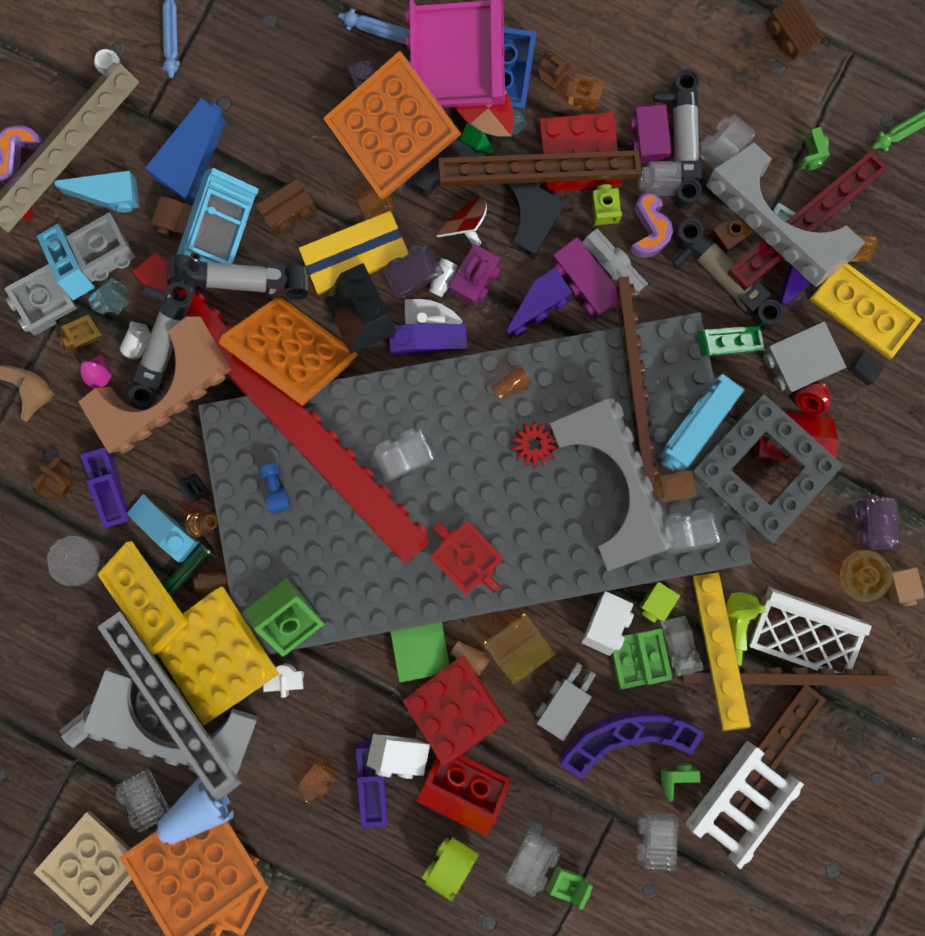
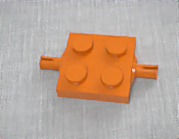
M255 857L253 861L255 865H257L259 859ZM265 884L214 921L208 936H213L214 933H216L215 936H220L222 930L233 931L240 936H244L269 886Z

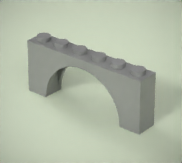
M753 143L715 168L706 186L783 256L787 262L817 287L851 261L865 242L847 225L836 231L816 233L798 229L780 219L766 204L760 190V177L765 173L772 158L758 145Z
M614 399L603 400L550 423L559 448L573 444L598 448L615 460L626 477L630 493V504L626 520L612 539L598 546L608 571L673 547L671 544L673 541L671 531L668 527L664 526L661 518L663 516L661 506L657 501H654L651 493L653 491L652 483L647 476L645 477L641 468L643 466L642 458L637 451L635 452L631 443L633 442L632 433L628 427H625L622 420L623 410Z
M108 667L104 672L82 731L88 733L87 736L91 739L114 741L113 745L122 749L132 747L138 749V753L146 757L157 755L163 757V761L168 764L178 766L181 763L189 766L188 769L196 773L177 743L157 738L139 722L131 702L133 679L130 674ZM233 708L225 723L210 735V738L237 775L255 727L257 716Z

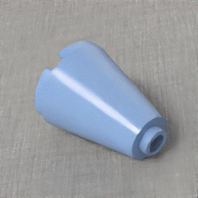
M198 777L157 823L158 829L156 832L159 839L163 843L167 842L172 845L228 822L234 815L233 810L228 812L227 805L230 804L227 795L220 800L214 798L200 777Z

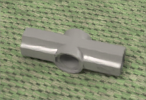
M598 229L589 234L582 242L611 281L616 282L618 277L629 276L630 284H634L635 296L648 285L631 266L628 256L620 248H615Z

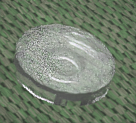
M68 536L59 539L50 548L47 555L48 571L51 577L62 585H83L96 575L99 568L97 548L90 540L81 536Z

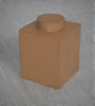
M906 567L883 573L891 603H900L901 607L917 604V599L925 598L917 567Z

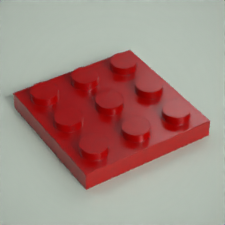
M614 112L540 119L543 154L618 151ZM621 179L546 182V191L548 193L595 190L598 186L610 184L612 188H617L621 186Z
M460 656L403 700V703L443 767L451 764L507 722L505 716L465 656Z

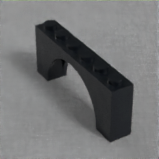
M455 139L406 180V185L428 198L440 185L438 158L477 157L484 155ZM538 182L500 184L514 200L519 214V230L513 241V248L534 260L564 211L566 202L557 193H548L541 189L542 187Z

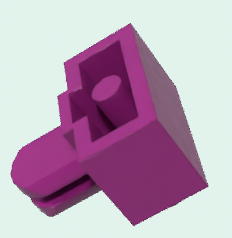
M474 244L449 285V292L474 307L478 301L483 302L489 292V289L486 288L490 280L495 281L502 270L499 267L500 258Z

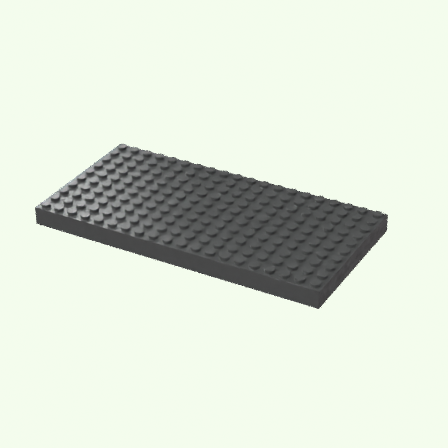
M701 313L635 325L636 335H640L642 343L641 350H638L639 359L644 361L645 375L642 376L643 386H647L648 401H645L646 411H649L651 414V427H648L649 437H653L655 444L652 461L657 464L658 478L652 484L653 491L651 493L654 501H657L661 506L663 512L661 518L664 526L668 527L673 537L671 544L673 547L610 571L606 568L598 546L608 542L619 532L626 520L630 504L628 483L619 465L608 454L598 448L582 444H573L559 448L557 441L551 442L552 445L558 447L557 451L550 450V453L554 456L553 459L546 456V465H543L541 460L537 461V467H533V461L530 460L528 465L525 466L523 464L526 458L516 459L520 451L512 452V448L518 446V443L511 441L512 438L520 437L515 432L516 429L522 432L525 431L522 425L524 423L529 428H532V421H536V428H540L542 422H544L546 425L543 430L548 431L552 428L550 423L603 400L614 399L623 410L622 420L625 427H628L632 433L633 442L631 443L635 450L620 327L332 380L305 403L303 408L308 413L313 411L321 419L322 423L320 426L325 431L331 429L339 438L337 444L342 449L348 447L357 458L355 463L360 468L365 465L374 475L372 480L375 484L379 486L382 483L392 494L390 499L394 504L397 505L400 502L408 510L410 515L407 517L413 524L418 521L428 532L426 537L429 544L406 565L402 563L247 396L198 405L231 600L265 653L268 655L278 652L254 630L245 609L285 578H288L303 594L325 624L294 648L300 649L752 564L744 525L688 475L689 471L725 433L723 420L687 468L672 472L660 463L662 459L658 457V454L662 452L664 446L714 380L710 357H702L697 332L704 330ZM554 432L549 434L550 438L555 437ZM538 437L534 440L530 438L528 440L530 443L529 449L532 451L535 448L540 450L542 448L539 444L541 439ZM278 463L280 473L276 476L280 487H285L288 492L291 509L270 515L265 501L269 493L266 478L260 477L258 468L263 465ZM469 521L504 558L491 574L496 582L502 586L498 590L490 583L497 590L496 593L493 594L482 583L475 586L465 595L430 558L443 541L432 530L436 526L443 533L437 526L439 522L451 533Z

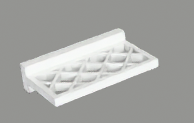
M768 587L765 594L766 600L763 605L766 607V611L760 613L749 647L817 671L818 668H827L821 666L825 663L828 668H832L829 661L841 656L846 661L844 668H853L864 637L869 635L872 628L869 623ZM771 606L780 609L784 618L772 624L767 617ZM785 611L790 612L792 614L787 616ZM799 616L804 617L808 627L795 632L790 620ZM810 620L815 621L817 623L811 624ZM787 622L792 634L778 640L773 628ZM822 625L829 626L833 635L819 641L814 629ZM768 630L771 631L775 642L766 646L757 643L761 633ZM811 631L816 643L802 648L798 636ZM848 633L855 635L854 644L844 649L839 637ZM794 638L799 650L791 654L784 653L781 644ZM836 640L840 651L827 657L822 645ZM819 647L824 659L815 663L810 662L805 653ZM802 654L804 659H801L797 656Z

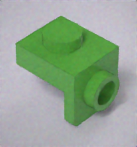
M821 127L811 129L804 138L810 156H806L798 164L799 170L808 168V170L817 169L823 166V162L830 155L828 151V138L823 134Z
M556 866L546 891L552 896L571 902L575 907L582 910L590 897L593 886L580 874Z

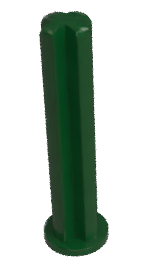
M200 541V546L165 581L163 587L170 597L210 556L214 557L216 555L208 544Z

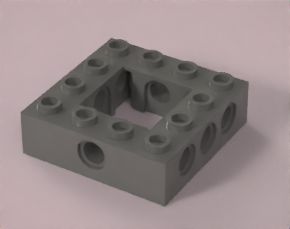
M763 394L752 402L689 471L688 475L764 544H773L844 465ZM762 435L768 439L766 441L768 444H773L787 456L786 460L788 462H793L802 470L800 473L792 475L787 480L789 483L778 495L773 496L768 503L731 470Z

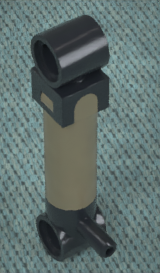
M692 218L682 221L675 232L674 240L677 246L683 250L672 260V265L679 268L692 255L737 301L735 305L746 316L753 312L752 318L756 326L760 325L761 329H769L777 324L783 317L782 305L772 299L765 301L771 294L760 282L754 283L744 291L727 274L728 270L736 263L704 232L702 224ZM683 230L692 231L694 238L689 239L685 237ZM763 309L771 311L772 320L764 317Z

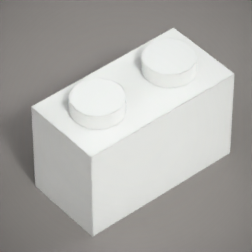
M605 591L598 600L581 643L608 656L615 650L619 651L625 639V636H622L624 627H629L634 616L631 613L633 604Z
M373 734L367 766L375 769L377 775L391 777V773H397L399 777L412 779L413 775L424 776L430 744L416 738Z

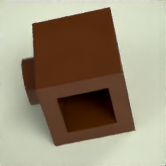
M735 214L714 228L709 237L727 254L746 241L753 232L751 227Z

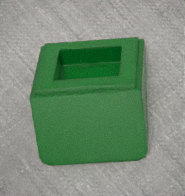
M467 123L460 138L461 142L475 151L488 154L493 153V148L486 135Z

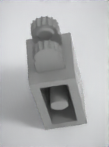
M578 662L574 665L566 679L563 677L561 682L556 680L549 691L552 696L547 703L542 702L535 713L537 724L562 741H564L592 698L586 691L596 674L589 672L580 687L572 683L581 671L582 665Z

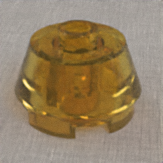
M870 550L852 553L845 559L840 570V581L845 592L855 600L862 602H871L881 598L888 591L893 580L892 569L887 561L880 554Z

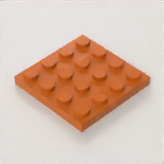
M400 51L323 118L381 199L389 196L461 135V132Z
M275 298L223 334L219 341V344L230 353L245 362L301 405L309 401L352 364L358 355L356 352L349 354L343 342L283 298Z
M229 822L172 845L167 842L163 843L159 839L157 832H154L119 857L165 936H195L266 884L265 879Z

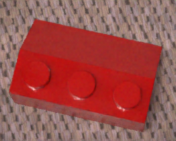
M785 412L837 459L838 436L833 417ZM763 435L753 445L752 459L794 464L793 462H788L786 460L787 456L776 446L768 444L766 442L768 439Z
M463 755L445 767L436 757L416 801L487 836L498 818L511 779Z

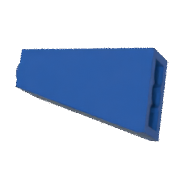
M203 99L199 100L146 166V170L153 178L189 205L195 199L204 172L208 167L226 123L221 114L223 112L221 108L212 101L208 104Z

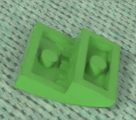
M442 622L391 631L399 682L437 675L449 665Z
M662 628L622 635L625 636L620 650H615L611 654L618 689L622 690L644 684L650 685L673 679Z

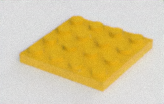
M223 586L214 590L183 613L188 623L158 653L203 726L279 675Z

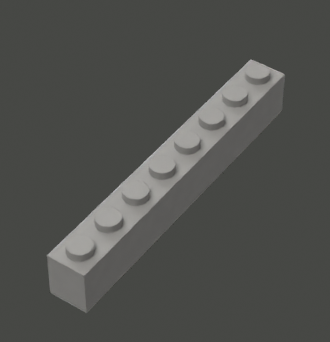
M119 611L98 626L102 635L211 795L220 800L239 786L241 781L154 655L149 652L126 616Z

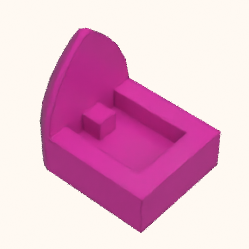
M102 354L89 362L83 361L81 363L80 373L82 379L91 389L104 387L112 377L108 362Z

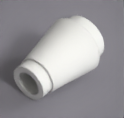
M441 258L439 263L436 262L429 291L442 297L449 288L459 266L444 258Z

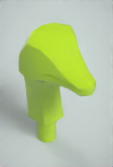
M743 592L732 593L726 606L738 666H742L743 651H747L746 632L749 621L755 619L759 613L766 611V607L760 604L757 597Z

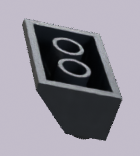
M364 263L340 273L325 300L349 354L396 334L390 316Z

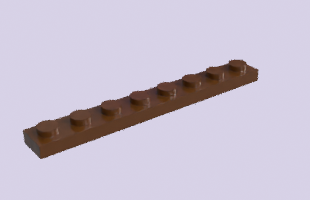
M639 150L438 158L440 186L640 178L642 174Z
M629 276L618 277L614 284L635 450L642 458L643 466L641 468L645 477L647 476L651 483L654 484L655 479L658 478L657 464L652 461L655 444L653 437H649L648 427H651V414L649 411H646L645 401H648L647 386H643L642 376L645 375L644 361L639 359L638 350H641L642 343L640 335H636L635 325L638 324L637 309H633L632 299H635L634 284H630Z
M687 666V670H681V681L683 683L713 684L711 671H703V666ZM740 667L739 671L742 684L896 686V676L887 674V669H871V673H861V669L844 668V673H834V668H818V672H808V668L793 667L792 672H782L780 667H766V672H757L755 667Z

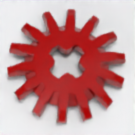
M532 421V428H529L526 423L522 424L525 431L522 432L516 429L515 432L520 437L512 438L511 441L518 443V446L512 448V452L520 451L516 459L526 458L523 464L525 466L528 465L530 460L533 461V467H537V461L541 460L543 465H546V456L550 459L554 458L550 450H558V447L553 446L551 443L557 441L556 437L550 438L549 436L553 432L552 428L544 431L543 429L546 425L544 422H542L540 428H536V421ZM537 437L540 438L539 444L542 448L540 450L536 448L533 451L530 450L528 440L530 438L533 440Z

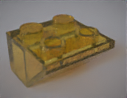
M525 613L484 642L486 649L513 685L555 655Z

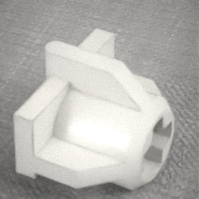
M131 321L130 327L120 346V351L129 359H140L144 354L151 333L147 325Z
M282 664L276 667L279 675L263 685L264 692L281 691V697H287L289 690L303 689L304 672L297 671L291 664Z

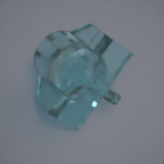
M113 277L108 283H105L89 296L91 308L100 314L114 312L118 315L130 301L124 297L126 287Z

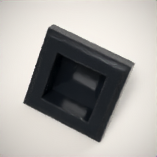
M196 473L176 482L189 503L209 495V492Z

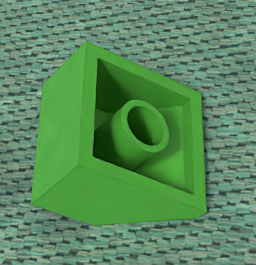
M285 578L245 609L254 630L282 656H285L325 625L303 594L288 578Z

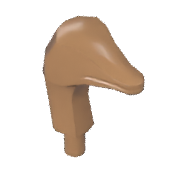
M0 365V380L11 382L19 388L22 400L20 418L27 422L38 409L50 402L54 393L48 383L39 375L22 368Z

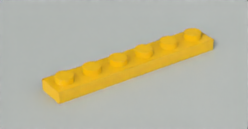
M719 573L693 576L692 580L722 731L749 728L750 722Z

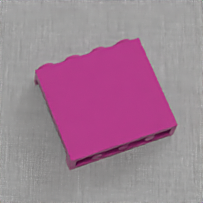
M410 0V10H406L407 26H410V35L406 36L407 50L411 51V60L408 61L442 108L505 104L503 0L416 6L414 0Z

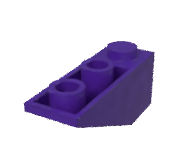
M556 268L533 282L507 329V338L512 335L515 338L522 335L528 330L526 326L534 321L536 324L542 322L549 316V311L554 308L560 310L570 302L568 299L571 297L572 291Z

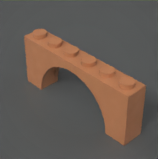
M185 317L167 331L175 350L176 368L172 385L166 396L158 404L147 410L135 408L124 402L114 392L112 387L95 388L78 401L108 453L120 452L123 454L133 449V443L149 437L152 434L151 430L153 428L160 427L169 422V416L185 410L188 407L187 403L189 401L204 396L207 393L205 389L224 381V375L232 370L201 317Z

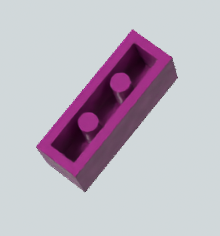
M578 237L553 255L552 268H556L560 275H563L567 280V285L575 297L577 295L583 301L582 307L589 316L593 315L597 320L617 305L614 283Z

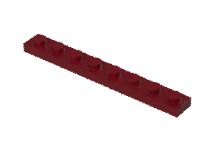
M870 151L787 220L786 223L801 230L817 231L881 177L889 167ZM763 240L732 266L727 274L745 291L784 257Z

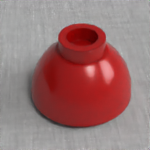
M822 382L806 385L795 394L797 406L807 414L823 415L829 410L831 398L827 386Z

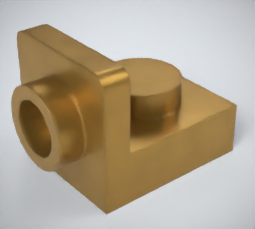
M86 315L61 326L58 340L63 350H68L73 357L78 354V349L100 340L102 335L90 316Z

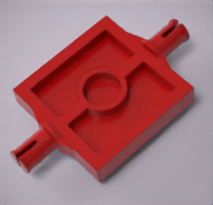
M469 521L451 533L439 522L437 526L443 533L436 526L432 530L443 541L430 558L465 595L475 586L482 583L493 594L496 593L497 590L490 583L498 590L502 586L496 582L491 574L504 558Z

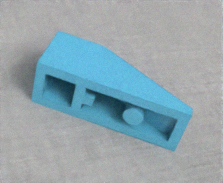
M130 171L55 181V186L64 194L117 212L126 213L132 211V208H140L137 181Z
M59 224L37 235L57 283L72 300L95 288L91 280L83 273Z
M144 494L128 511V516L177 562H185L200 545V541Z

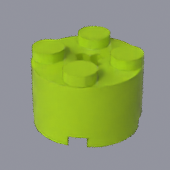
M452 837L451 840L446 838L436 853V856L440 857L438 862L433 860L422 877L426 881L425 884L450 901H453L479 856L477 852Z

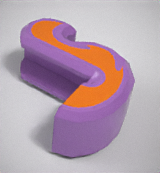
M17 125L6 127L0 132V183L6 185L21 168L22 149L37 150L44 142L31 128Z
M654 193L642 194L634 209L649 235L633 244L630 249L632 254L641 258H648L658 254L667 246L673 233L670 220L659 212L662 207V201Z

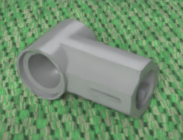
M92 704L87 706L81 714L59 730L62 739L72 748L88 737V733L82 730Z

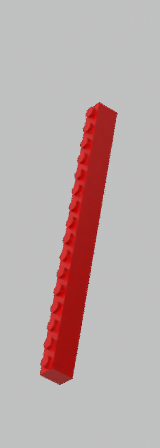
M155 252L132 272L144 287L148 285L166 293L168 288V258L162 259ZM175 289L179 295H187L186 290ZM196 290L186 317H201L232 369L226 375L402 563L406 565L429 544L426 537L428 534L426 529L418 521L413 524L407 517L410 515L408 510L400 502L397 505L394 504L390 499L392 496L390 491L382 483L379 486L375 484L372 480L374 475L365 465L360 468L355 463L357 458L348 447L342 449L337 444L339 438L331 429L325 431L320 426L322 421L313 411L308 413L303 408L304 405L298 403L219 344L221 336L231 330L233 326L231 324L225 326L221 322L223 319L222 315L214 307L209 309L205 305L207 302L205 297Z

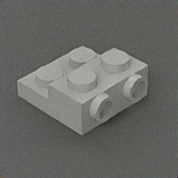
M110 212L66 236L83 273L91 282L105 280L109 272L116 268H126L129 266L130 260L136 258Z
M49 264L4 288L8 294V297L5 298L8 305L13 311L17 310L21 316L18 319L19 324L25 332L30 331L34 336L57 324L55 320L77 309L69 295L57 283Z

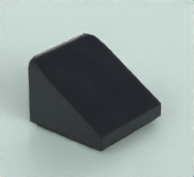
M863 351L848 370L868 386L875 382L885 366L869 353Z

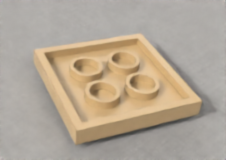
M89 810L33 873L84 920L92 925L132 880L119 858L132 848Z

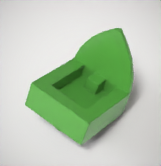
M678 763L676 768L661 769V782L668 800L673 802L674 783L700 782V771L692 767V764Z

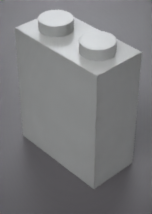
M825 322L775 343L764 350L765 355L763 358L765 364L769 369L772 368L775 375V385L780 392L783 391L784 396L846 368Z

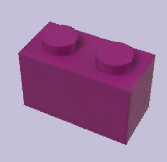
M666 105L636 107L634 115L630 117V131L635 133V140L632 141V151L639 150L640 164L667 162L671 155Z

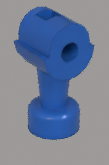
M271 463L259 467L260 477L266 478L269 493L265 501L270 515L291 509L288 492L285 487H280L276 476L280 473L279 464Z

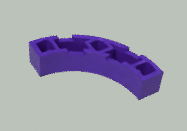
M624 712L609 716L584 729L564 748L557 759L560 766L583 779L587 772L599 760L605 757V754L616 748L643 742H659L692 755L705 732L688 720L663 712Z

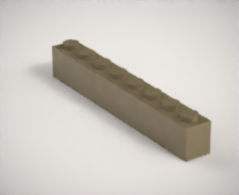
M112 63L2 188L0 191V227L5 231L10 232L138 85L139 81L121 63Z

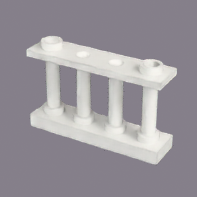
M748 741L745 742L685 823L698 837L701 838L704 833H709L732 852L728 858L740 869L752 859L753 852L790 802L799 796L800 789L804 785L790 774L786 780L761 761L764 753ZM755 769L779 788L770 801L745 782L746 777L752 770ZM736 791L742 792L763 809L754 822L730 804V799ZM720 812H725L748 830L739 843L714 825V820Z

